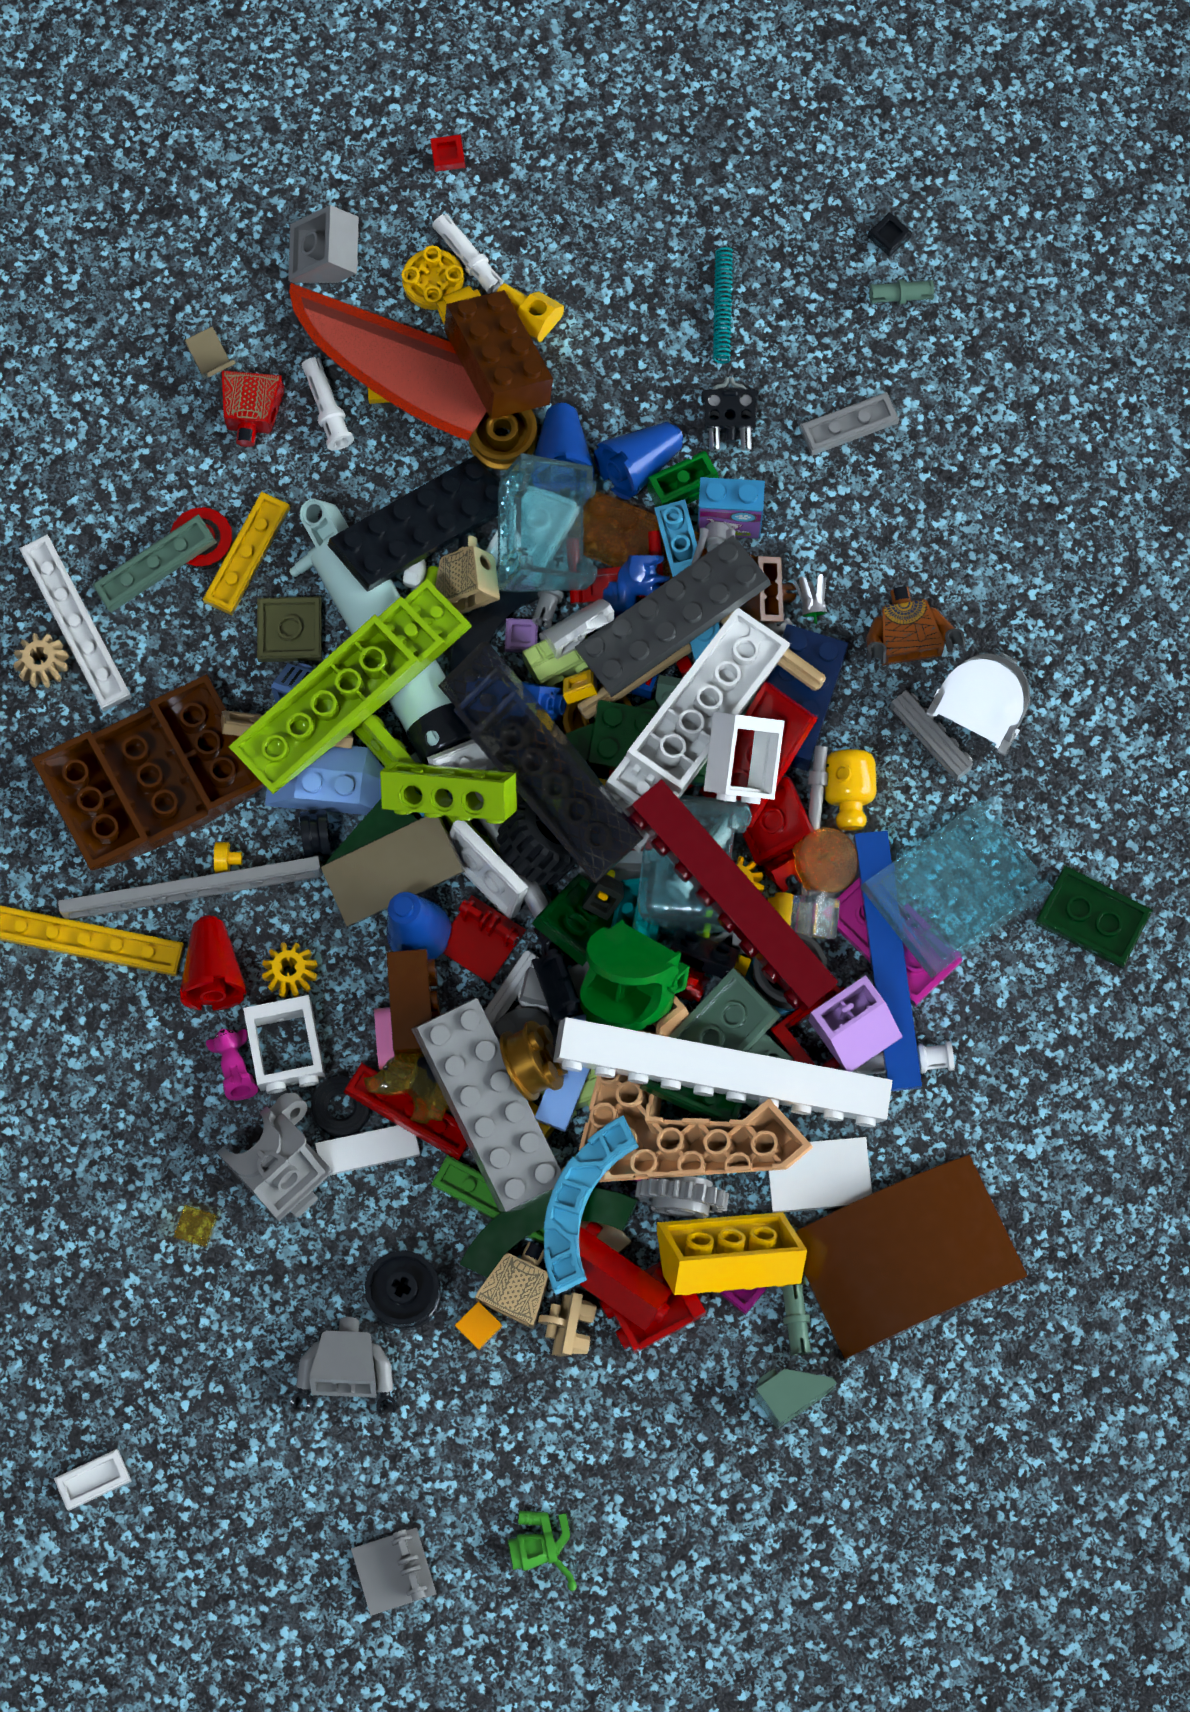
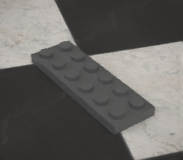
M732 535L616 617L614 621L606 624L575 646V649L605 690L613 697L771 585L770 580L736 537Z

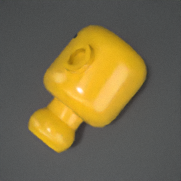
M844 749L831 752L827 756L826 772L829 775L828 786L824 787L825 800L831 805L839 806L836 824L840 830H861L867 823L866 815L863 812V805L871 803L877 791L875 759L868 751L859 749Z

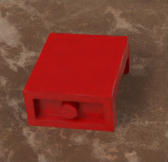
M661 1262L644 1271L652 1275L658 1267L662 1268ZM665 1280V1282L663 1283V1285H665L666 1287H668V1288L670 1289L668 1283H667L666 1280ZM672 1292L666 1302L670 1309L660 1323L653 1321L644 1331L602 1300L599 1301L607 1318L611 1319L614 1317L620 1329L615 1331L621 1345L624 1349L630 1347L633 1354L706 1315V1311L696 1293L685 1296L674 1295Z

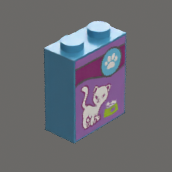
M700 477L697 535H700V528H705L710 522L719 521L726 523L730 529H734L735 537L760 539L765 481Z

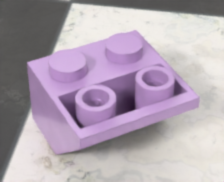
M866 975L813 1010L809 1017L812 1027L843 1070L853 1072L902 1038L886 1002Z

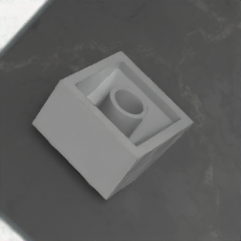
M329 205L290 224L288 281L292 283H338L357 274L359 217Z

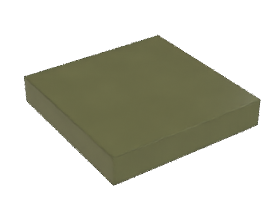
M321 596L257 598L258 662L322 661Z

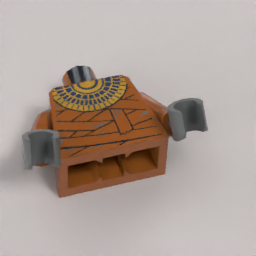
M897 587L890 591L893 605L882 607L880 616H877L872 621L866 636V662L871 664L872 658H880L882 666L942 656L945 646L944 642L948 652H953V644H960L963 648L966 647L964 632L960 629H955L936 608L929 606L927 600L911 601L908 587Z

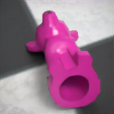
M221 1029L214 1039L206 1041L209 1051L222 1055L221 1069L225 1079L223 1080V1090L225 1096L233 1101L249 1099L258 1092V1085L255 1084L252 1074L247 1073L244 1059L238 1052L239 1048L248 1039L246 1029H242L237 1033L230 1029Z

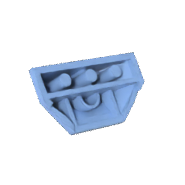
M352 746V749L332 747L274 794L267 789L265 806L315 811L326 809L327 812L367 815L381 799L380 771L384 767L368 747Z

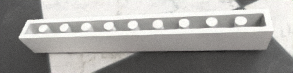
M567 1017L559 1022L553 1062L561 1063V1068L568 1071L581 1072L582 1068L595 1070V1075L600 1077L615 1078V1074L628 1076L627 1081L637 1084H648V1079L661 1082L660 1087L664 1089L680 1090L681 1086L693 1088V1093L696 1095L712 1097L714 1093L726 1094V1100L745 1103L746 1099L759 1101L758 1106L767 1099H770L778 1108L779 1105L791 1107L792 1113L811 1115V1111L824 1113V1119L832 1121H843V1118L846 1117L856 1119L855 1124L864 1127H875L876 1123L887 1120L893 1081Z

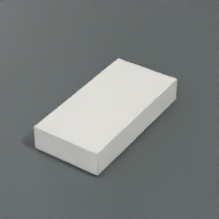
M118 1449L54 1478L68 1511L132 1482Z

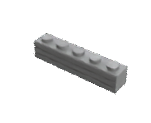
M905 690L891 702V710L957 782L972 769L973 760L971 756L959 749V743L955 738H950L945 733L946 729L940 722L936 723L932 718L925 715L928 708H923L919 704L918 697L914 693L910 694Z

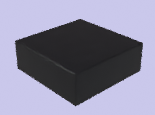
M889 212L868 232L867 237L890 257L911 238L912 232Z

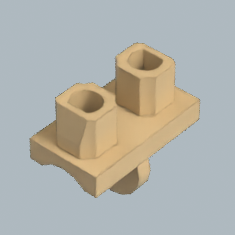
M574 1292L571 1295L564 1294L561 1305L551 1304L549 1315H539L538 1323L547 1325L545 1337L554 1339L551 1355L563 1357L572 1354L588 1353L591 1341L590 1336L578 1334L576 1330L578 1321L593 1323L597 1306L582 1300V1294Z

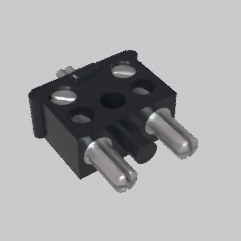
M726 377L723 383L715 385L712 390L702 391L701 402L704 404L705 433H709L710 451L714 450L713 433H715L716 451L720 450V433H725L726 443L736 442V433H740L742 451H745V433H747V451L752 449L751 433H755L756 428L755 403L758 400V391L747 389L744 385L736 383L733 377ZM729 381H730V384H731L733 387H735V388H740V389H720V388L726 387V386L728 385ZM714 416V417H717L718 419L713 420V419H711V417ZM731 416L734 419L729 420L726 417ZM743 416H747V417H749V419L746 420V419H743L742 417H743Z

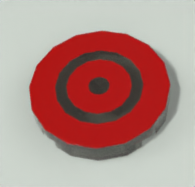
M206 507L192 508L182 513L174 521L170 533L199 514L217 543L184 564V566L191 569H212L223 563L233 544V531L227 519L218 511Z

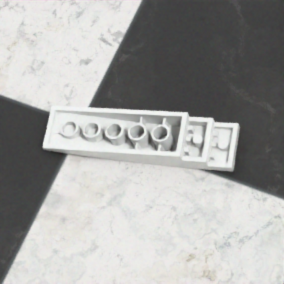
M740 608L736 609L629 748L626 756L604 786L606 799L597 796L595 798L597 808L589 806L597 810L598 820L590 819L599 822V825L600 823L608 825L610 833L611 827L619 829L621 841V830L630 833L631 844L624 843L631 845V848L639 853L650 839V836L645 830L641 832L636 827L635 829L640 835L631 832V821L628 818L631 814L627 808L661 779L678 798L681 797L708 760L713 713L741 715L791 643ZM606 790L615 802L607 800ZM597 798L606 801L607 811L598 809ZM608 802L617 805L618 815L609 812ZM618 806L627 818L619 816ZM599 811L608 813L609 824L600 821ZM609 814L618 817L619 827L610 825ZM620 818L629 821L630 831L621 829ZM632 834L640 837L634 844L632 843Z

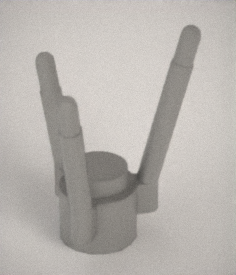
M719 521L710 522L705 528H700V537L693 555L692 564L700 559L704 546L710 552L732 535L735 536V530L730 529L726 523Z

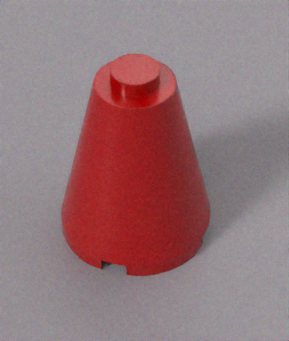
M211 915L199 918L192 925L179 991L181 1003L194 1010H202V1005H212L213 1011L232 1008L244 1000L243 994L246 995V986L226 925L222 920Z

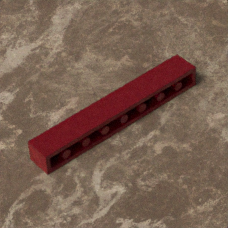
M662 779L627 808L631 814L628 816L631 823L639 831L645 830L653 839L650 843L656 852L662 857L666 855L675 864L673 870L677 876L684 882L690 881L697 890L695 895L705 907L711 906L717 912L719 924L728 933L733 931L741 940L739 946L750 958L754 956L763 965L761 968L762 973L773 984L778 982L785 990L784 998L793 1008L797 1009L799 1007L802 1011L809 1009L838 983L836 978Z

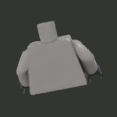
M354 1317L341 1318L338 1331H324L320 1341L313 1343L301 1357L296 1382L299 1392L291 1399L293 1409H297V1401L300 1396L306 1398V1411H310L314 1405L312 1395L376 1398L377 1392H380V1398L376 1404L377 1411L381 1414L380 1403L385 1399L392 1401L393 1413L396 1411V1401L390 1394V1391L393 1390L391 1363L381 1346L372 1343L370 1333L359 1332L360 1322Z

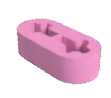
M390 1007L374 1008L379 1070H382L386 1065H388V1069H396Z

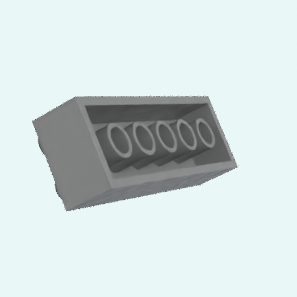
M478 998L471 999L412 1028L411 1030L499 1211L507 1212L554 1188L561 1174V1169L527 1099L515 1087L506 1070L499 1041Z

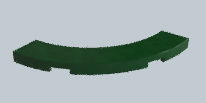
M594 1188L586 1203L581 1221L597 1222L624 1231L638 1199L620 1192ZM553 1190L546 1191L495 1217L474 1239L462 1258L460 1265L488 1278L506 1253H509L527 1236L544 1228L546 1210Z

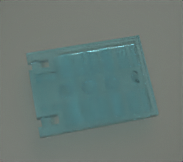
M983 799L865 881L860 887L931 978L942 972L1053 890V887L1047 880L1040 884L1034 877V873L1038 868L998 818L992 823L987 818L985 813L989 807ZM972 822H975L979 827L980 831L978 833L972 827ZM1023 883L1030 892L1026 894L1019 885Z

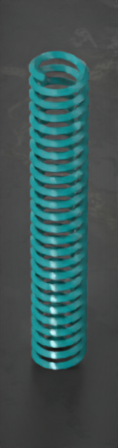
M721 247L715 251L714 351L712 359L722 364L731 361L729 358L731 357L729 354L731 352L729 349L731 341L729 339L731 338L730 330L732 329L730 327L732 324L730 322L732 320L730 317L732 315V309L730 308L732 306V299L730 298L732 297L731 284L733 283L731 281L733 279L731 276L733 274L731 272L733 270L731 267L733 265V259L731 258L733 256V249L730 247ZM715 357H717V358H719V359H727V360H726V361H721V360H717Z

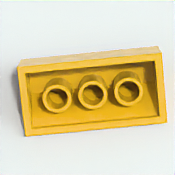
M783 1212L657 1222L656 1229L662 1272L674 1295L686 1296L705 1292L720 1293L727 1290H752L771 1286L784 1287L786 1285L801 1284L807 1249Z

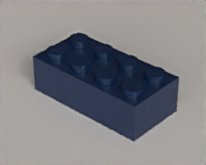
M787 624L782 638L791 643L788 649L826 677L822 687L814 691L777 664L768 679V683H771L818 717L790 764L791 767L808 772L814 756L815 746L818 744L846 657L848 642Z

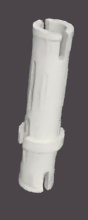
M448 214L440 215L433 222V229L436 230L466 266L465 271L470 276H474L488 294L496 292L503 284V280L491 268L488 258L475 249Z

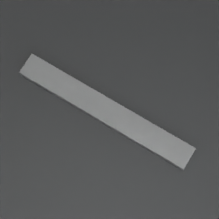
M316 856L59 900L58 906L59 912L64 919L73 920L318 878L323 875L319 858Z

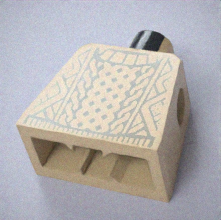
M471 535L459 537L458 551L445 555L440 559L435 586L461 614L500 600L495 558L492 554L477 547V538Z
M528 1242L521 1258L506 1253L478 1290L475 1296L476 1302L479 1301L482 1305L534 1329L549 1282L547 1271L539 1268L544 1257V1249Z

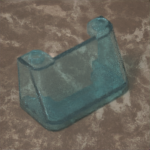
M521 453L503 474L498 489L499 590L513 593L586 590L595 582L597 567L593 565L591 558L583 557V506L589 498L594 496L596 491V480L593 479V466Z
M681 795L680 801L732 859L734 833H743L750 825V807L746 803L741 802V800L732 802L717 800L711 797ZM650 837L643 848L637 904L640 916L666 935H675L678 928L695 933L727 932L717 921L719 916L711 906L705 907L695 895L696 888L689 880L684 882L677 876L673 870L675 864L667 855L662 857L656 852L650 843L653 840Z

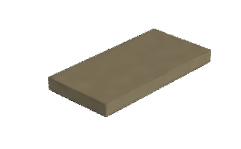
M424 817L321 867L347 927L388 909L390 900L398 893L410 892L418 895L465 872L441 817Z

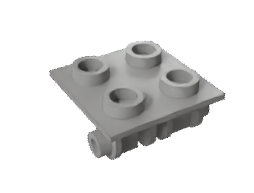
M417 1527L410 1530H401L393 1533L391 1536L351 1548L370 1616L437 1595Z

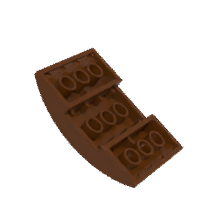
M207 674L150 701L149 707L93 734L89 730L31 758L90 871L132 859L166 845L228 812L265 786L228 747L240 736L222 734L221 715L222 711L227 710Z
M970 1155L952 1160L897 1182L796 1231L807 1249L803 1272L844 1360L906 1333L907 1330L965 1304H970L1028 1277Z

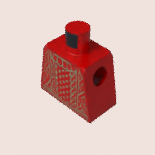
M222 371L224 420L228 430L237 431L236 444L239 446L253 447L255 445L256 433L268 434L272 432L285 390L281 375Z

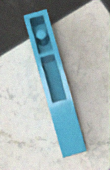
M685 499L654 508L673 577L692 564L693 555L697 547ZM719 622L690 642L695 662L720 630Z

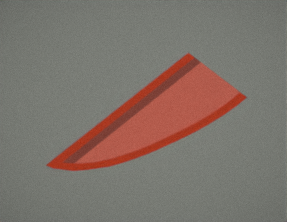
M293 283L290 284L289 293L295 315L312 341L328 357L365 386L410 415L453 436L469 440L487 410L450 341Z

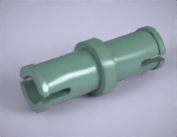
M899 279L897 283L869 285L871 304L898 302L900 305L906 304L907 301L934 299V295H932L934 294L933 280L906 282L905 279Z
M797 1284L795 1287L793 1285L781 1287L786 1317L783 1318V1324L788 1329L790 1356H797L798 1353L800 1355L810 1354L812 1349L810 1348L807 1323H810V1315L806 1314L803 1285Z

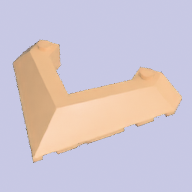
M674 994V1001L670 1011L655 1023L638 1031L669 1037L688 1017L689 1012ZM615 1074V1078L600 1076L596 1078L589 1106L590 1115L588 1123H585L579 1151L588 1143L587 1140L593 1134L624 1115L639 1148L617 1161L603 1175L599 1182L786 1170L811 1150L813 1146L770 1099H767L743 1120L730 1119L729 1122L710 1121V1119L703 1118L664 1120L663 1117H660L661 1098L640 1089L641 1084L627 1081L628 1076Z

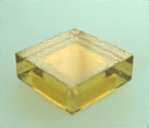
M184 1205L173 1237L207 1248L217 1215Z

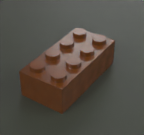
M505 290L446 304L444 331L491 419L550 405L553 378Z

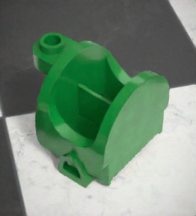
M624 920L619 921L611 928L603 927L596 931L587 943L586 959L590 967L580 989V1008L586 1015V1021L638 1031L661 1019L672 1008L674 994L685 990L687 986L690 967L680 963L681 952H674L626 925Z

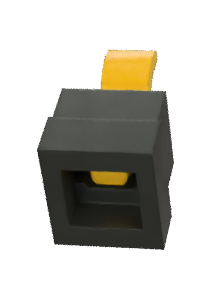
M604 866V870L601 869L604 873L598 878L595 876L588 886L587 894L582 900V908L608 921L624 898V883L614 878V870L610 868L605 870Z

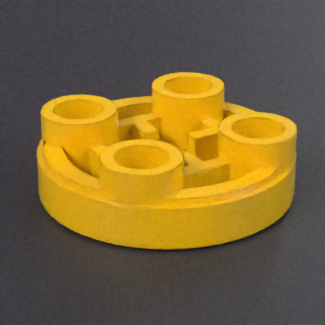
M434 245L427 246L423 251L413 255L402 270V284L406 296L412 303L423 309L437 310L436 303L441 301L443 296L464 288V272L458 259L451 253L441 250Z

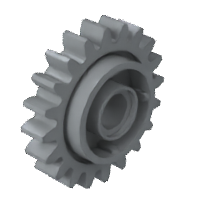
M695 1176L650 1178L649 1180L641 1179V1181H637L635 1199L651 1205V1210L660 1214L681 1218L704 1219L709 1216V1213L727 1212L729 1193H725V1190H717V1187H713V1182Z

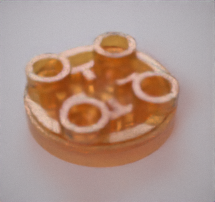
M819 828L806 834L794 845L795 868L803 887L807 891L832 894L845 889L854 880L858 871V854L853 842L843 832L834 828Z

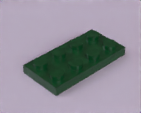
M598 700L587 765L615 770L626 756L629 748L658 711ZM707 761L690 785L704 787Z

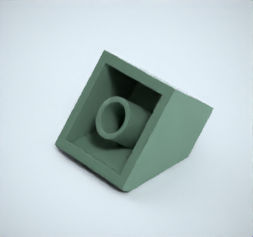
M772 1369L757 1380L758 1383L756 1384L757 1388L754 1397L778 1430L832 1392L837 1383L833 1377L783 1369L777 1374L775 1369Z

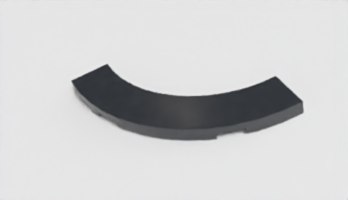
M563 558L553 560L557 561L556 568L559 567L560 562L564 564ZM547 572L538 587L509 576L498 584L500 600L476 608L468 615L467 620L472 627L455 642L450 661L449 683L454 680V692H456V695L458 693L466 694L457 691L455 682L456 680L465 683L467 691L466 684L468 683L465 680L464 672L473 674V676H481L474 673L473 663L482 666L483 669L481 654L485 656L486 654L481 652L487 646L489 647L494 635L506 623V618H510L522 606L540 598L537 595L539 587L544 585ZM566 578L561 591L562 593L567 592ZM479 654H480L481 664L476 663V662H473V660H474ZM470 663L473 673L464 670ZM462 672L464 681L455 678Z

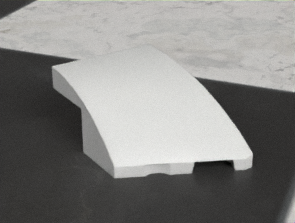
M598 599L539 634V638L541 641H547L555 658L559 659L576 650L575 646L585 640L586 634L614 621V610L606 600Z

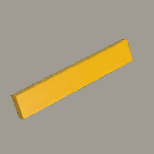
M0 905V941L176 977L178 975L185 947L182 942Z

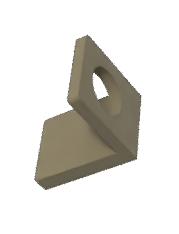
M209 327L184 340L203 379L236 364L234 359L229 360L213 327Z

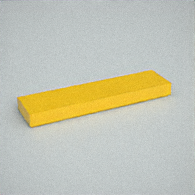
M261 491L203 597L204 603L229 615H233L290 510V504Z

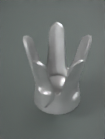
M822 574L817 577L816 594L813 583L807 582L805 577L801 576L799 579L801 591L797 582L793 581L802 602V616L814 617L815 624H817V616L827 614L824 601L827 578H824Z

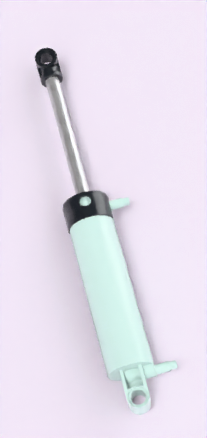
M310 499L302 505L300 518L315 547L296 562L289 572L293 577H297L314 566L351 634H353L374 614L377 617L380 616L401 596L391 579L367 592L328 547L327 544L331 537L348 528L345 519L336 505L317 499ZM322 510V517L318 520V514ZM436 659L389 699L391 706L407 733V738L415 750V753L410 757L415 762L429 765L427 757L480 736L472 719L461 707V705H464L459 703L458 697L457 702L448 691L454 690L447 688L450 683ZM475 792L478 800L484 802L483 797ZM479 819L499 856L507 864L505 861L506 857L499 850L501 845L497 843V836L499 835L497 831L502 823L490 824L486 822V819ZM516 873L528 886L524 900L532 915L536 918L549 903L535 880L533 882L528 881L525 876ZM535 927L534 931L542 944L541 952L543 957H546L547 951L558 948L560 953V948ZM565 953L564 960L566 965L577 964L574 959Z

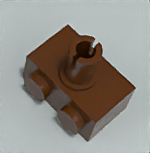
M754 556L752 557L753 560L769 578L771 585L739 608L761 624L784 622L783 602L791 603L796 598V593H787L786 591H794L796 587L793 583H782L781 557Z

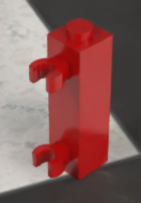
M590 1222L585 1229L580 1226V1257L587 1280L579 1285L644 1331L653 1321L660 1323L670 1309L666 1302L672 1293L671 1289L663 1285L665 1278L662 1268L658 1267L652 1275H649L597 1238L604 1227L596 1222Z

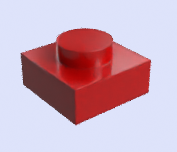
M461 134L430 139L435 172L465 168Z

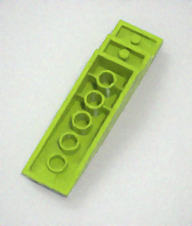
M428 579L424 580L405 599L399 597L378 617L374 614L228 747L266 788L274 794L342 740L437 659L472 627L470 622Z

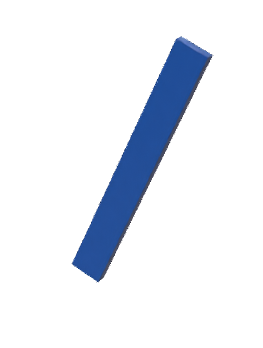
M888 831L856 833L854 835L873 985L886 1002L902 1035L901 1039L882 1051L886 1079L893 1080L891 1091L921 1089V1073Z

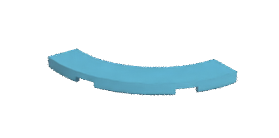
M624 1115L605 1125L587 1140L588 1143L581 1148L575 1157L572 1156L552 1191L544 1221V1260L550 1283L556 1295L587 1280L580 1257L579 1232L582 1215L593 1189L603 1175L617 1161L639 1148Z

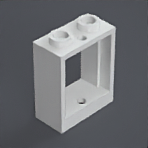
M714 712L704 791L717 793V800L736 802V796H741V802L760 804L761 798L775 799L785 721ZM738 728L755 730L747 787L730 785Z
M309 995L243 1008L256 1081L260 1091L266 1090L267 1094H275L285 1091L286 1086L299 1084V1087H310L319 1084V1079L326 1078L312 1002ZM304 1017L313 1065L265 1075L256 1026Z

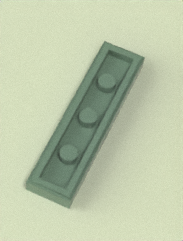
M198 514L92 585L107 609L112 613L215 545L217 541Z

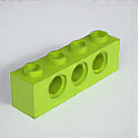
M394 761L380 771L382 809L394 810L395 814L407 815L419 812L424 813V816L429 818L449 815L455 816V819L460 821L479 818L486 819V822L490 824H500L517 811L516 773ZM414 786L420 789L422 796L416 793ZM445 789L452 794L453 799L446 795ZM475 792L483 797L484 802L478 800Z

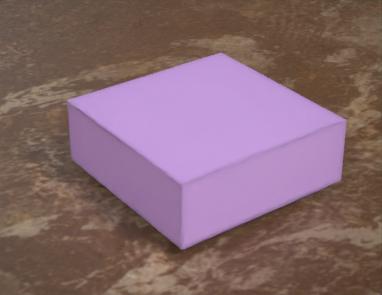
M506 618L505 652L522 653V651L537 644L538 625L534 624L532 619Z

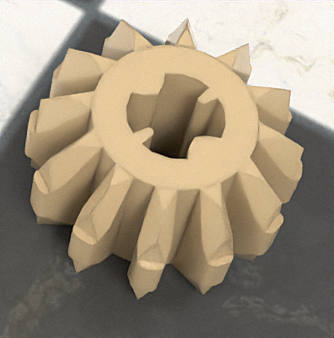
M33 633V642L31 643L22 639L21 645L24 650H15L14 655L18 660L13 664L15 670L20 671V679L23 682L30 680V684L34 688L41 681L46 688H49V680L52 678L57 682H61L62 678L58 672L68 671V666L64 661L69 658L67 651L62 650V642L60 640L52 641L51 635L47 633L42 640L39 639L37 634ZM41 657H46L47 660L43 662ZM39 659L41 661V664L37 665L36 660Z

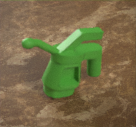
M519 1510L518 1524L541 1526L542 1534H518L516 1538L507 1539L512 1569L527 1571L547 1562L548 1564L554 1563L568 1579L567 1586L569 1590H576L577 1584L574 1581L573 1575L557 1558L570 1539L566 1514L558 1515L562 1535L555 1543L548 1512Z

